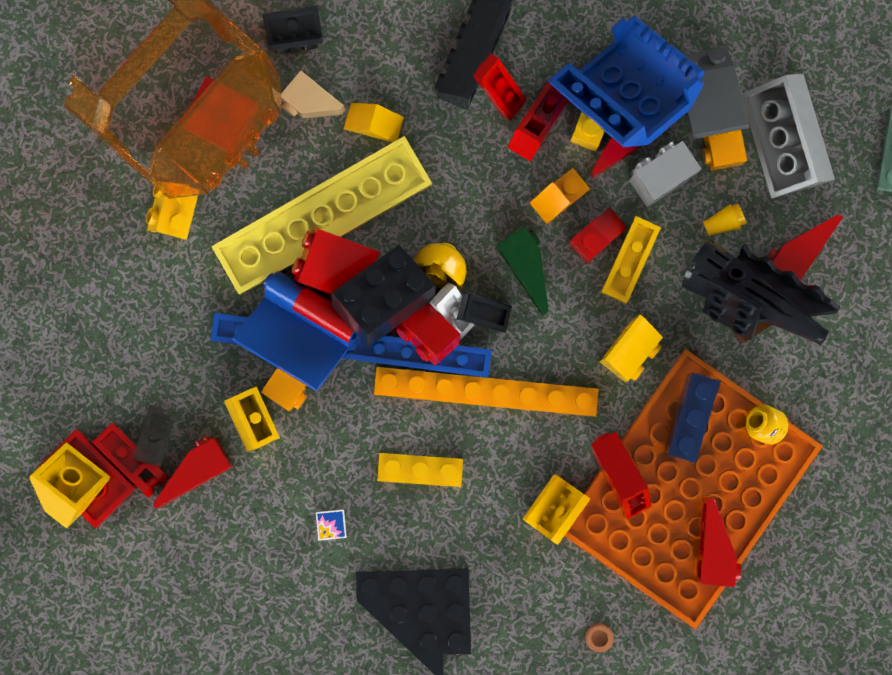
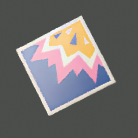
M344 509L316 512L318 541L347 538Z

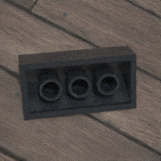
M472 0L468 9V14L471 15L468 24L462 23L457 34V39L460 40L457 49L451 48L448 54L446 64H449L447 72L446 74L440 73L436 82L435 89H438L437 98L465 110L469 109L479 86L473 75L490 53L493 54L510 15L513 0Z

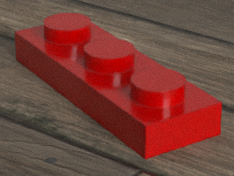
M490 53L487 59L479 65L473 77L500 114L511 121L527 99L500 59Z

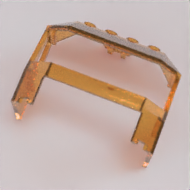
M167 0L174 8L97 94L72 74L70 84L73 86L72 95L66 96L64 107L103 144L168 199L207 195L211 190L220 185L223 176L230 168H234L238 164L245 170L249 164L241 156L246 150L255 157L260 153L254 145L258 142L260 134L267 126H271L277 120L281 112L280 73L267 53L208 0ZM203 19L214 28L225 44L230 41L245 54L231 60L158 142L147 171L129 155V150L108 130L114 107L191 22Z

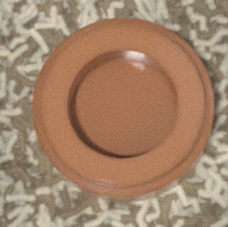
M593 624L585 633L586 644L595 652H605L613 644V633L605 624Z

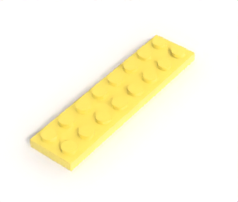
M403 136L211 247L238 294L242 295L265 282L269 274H275L277 271L282 272L293 266L295 260L302 256L304 247L301 246L305 233L307 231L310 232L312 227L343 237L432 186V182L407 139Z

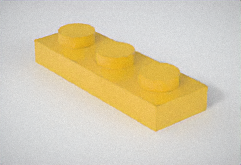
M637 216L634 217L601 293L625 304L628 303L661 227Z
M379 453L377 481L461 487L463 459Z

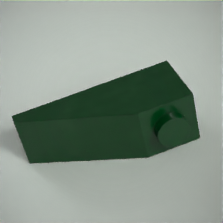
M524 226L497 244L496 249L541 315L544 316L549 312L541 250L538 246L541 241L532 229L528 231Z

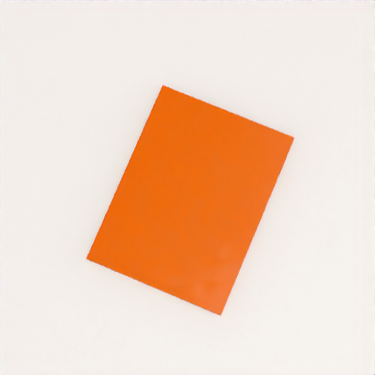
M685 349L621 439L648 487L652 507L626 519L600 469L583 493L590 498V501L572 524L565 537L696 630L726 587L696 582L703 497L715 500L737 556V564L741 565L823 445L789 421L788 431L779 443L773 445L764 444L750 437L746 431V418L754 407L765 404ZM690 373L721 381L696 463H690L663 454L684 385Z

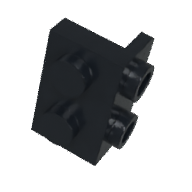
M318 5L268 12L262 15L268 51H274L275 54H284L291 52V48L302 47V50H312L318 48V44L323 43Z

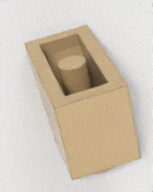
M302 71L296 75L280 94V98L284 102L282 108L293 117L296 114L302 118L342 115L345 111L342 103Z

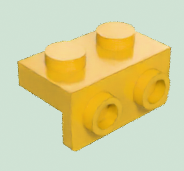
M160 177V180L156 182L153 189V196L155 197L153 207L149 209L146 216L147 231L159 232L187 240L200 186L173 177Z
M554 474L525 514L523 520L558 545L590 501V498Z

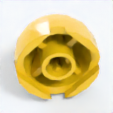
M433 243L421 248L413 260L435 286L442 289L449 282L460 291L465 281L467 270L465 260L456 248L449 243Z

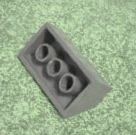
M804 74L784 75L742 93L747 118L771 199L835 180Z

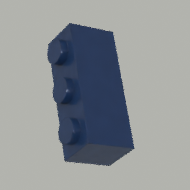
M696 373L688 374L663 454L690 463H696L721 381Z

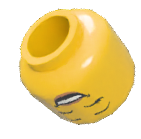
M759 405L749 412L745 425L750 437L764 444L773 445L779 443L785 437L789 424L787 417L780 410L769 405Z

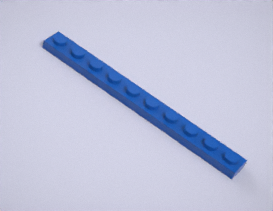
M214 313L210 341L239 345L232 341V337L249 317ZM383 336L367 348L358 337L342 359L488 378L492 350L458 345L434 366L429 360L424 361L418 355L416 347L410 341L405 342L399 337Z

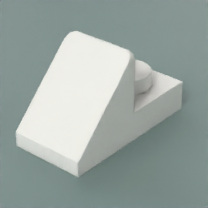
M448 282L430 301V304L461 334V340L474 324L457 320L462 295L456 286Z

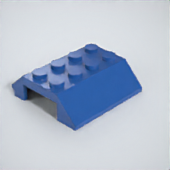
M632 16L628 22L625 18H622L611 28L614 42L583 68L577 70L572 64L568 63L548 80L555 89L623 147L649 145L692 108L704 85L701 79L705 71L691 60L686 61L687 57L671 44L667 46L668 42L654 30H648L649 26L636 16Z

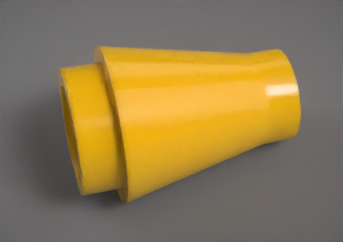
M738 203L733 206L731 204L727 205L712 217L703 221L708 236L741 229L742 225L747 224Z

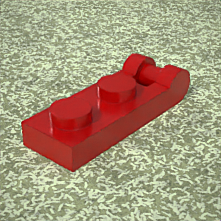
M113 423L92 442L147 498L154 493L153 489L160 482L163 484L168 479L167 475ZM147 469L152 473V476L144 482L139 476Z

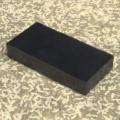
M463 292L457 320L506 333L512 306L472 293Z

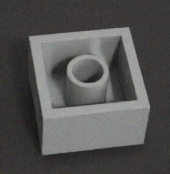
M683 141L677 145L673 142L667 144L655 155L656 159L652 161L648 157L637 164L636 168L632 170L633 176L629 182L647 208L692 179L702 169Z

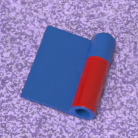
M277 271L275 274L271 273L263 284V287L266 288L265 298L232 337V341L317 392L358 336L332 307L330 300L293 280L281 271Z

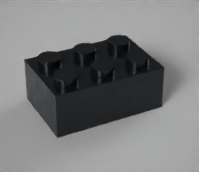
M398 245L333 291L332 307L368 348L427 305L434 298L435 284L406 251Z

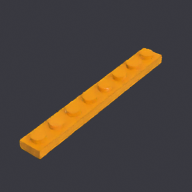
M383 367L376 368L374 395L593 417H596L599 389Z

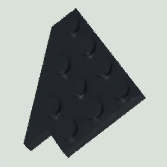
M468 568L356 572L357 602L434 675H444L443 655L471 654Z

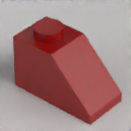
M608 208L570 240L568 245L587 265L628 227Z

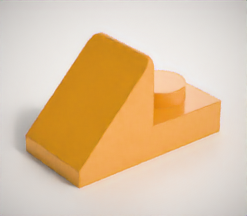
M572 168L556 182L548 185L530 202V205L543 221L548 224L586 194L590 188Z

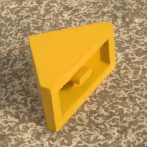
M351 103L344 130L393 143L399 138L404 117L378 104Z

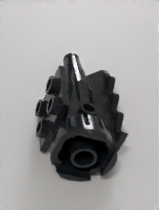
M713 240L707 241L694 257L692 262L695 264L692 271L687 270L682 282L683 288L706 298L703 313L707 314L713 321L724 324L735 334L744 336L750 341L754 337L757 324L766 322L821 346L830 331L811 317L837 314L841 307L832 299L826 297L819 286L802 283L793 271L779 270L770 258L753 255L745 244L741 247L740 254L735 258Z

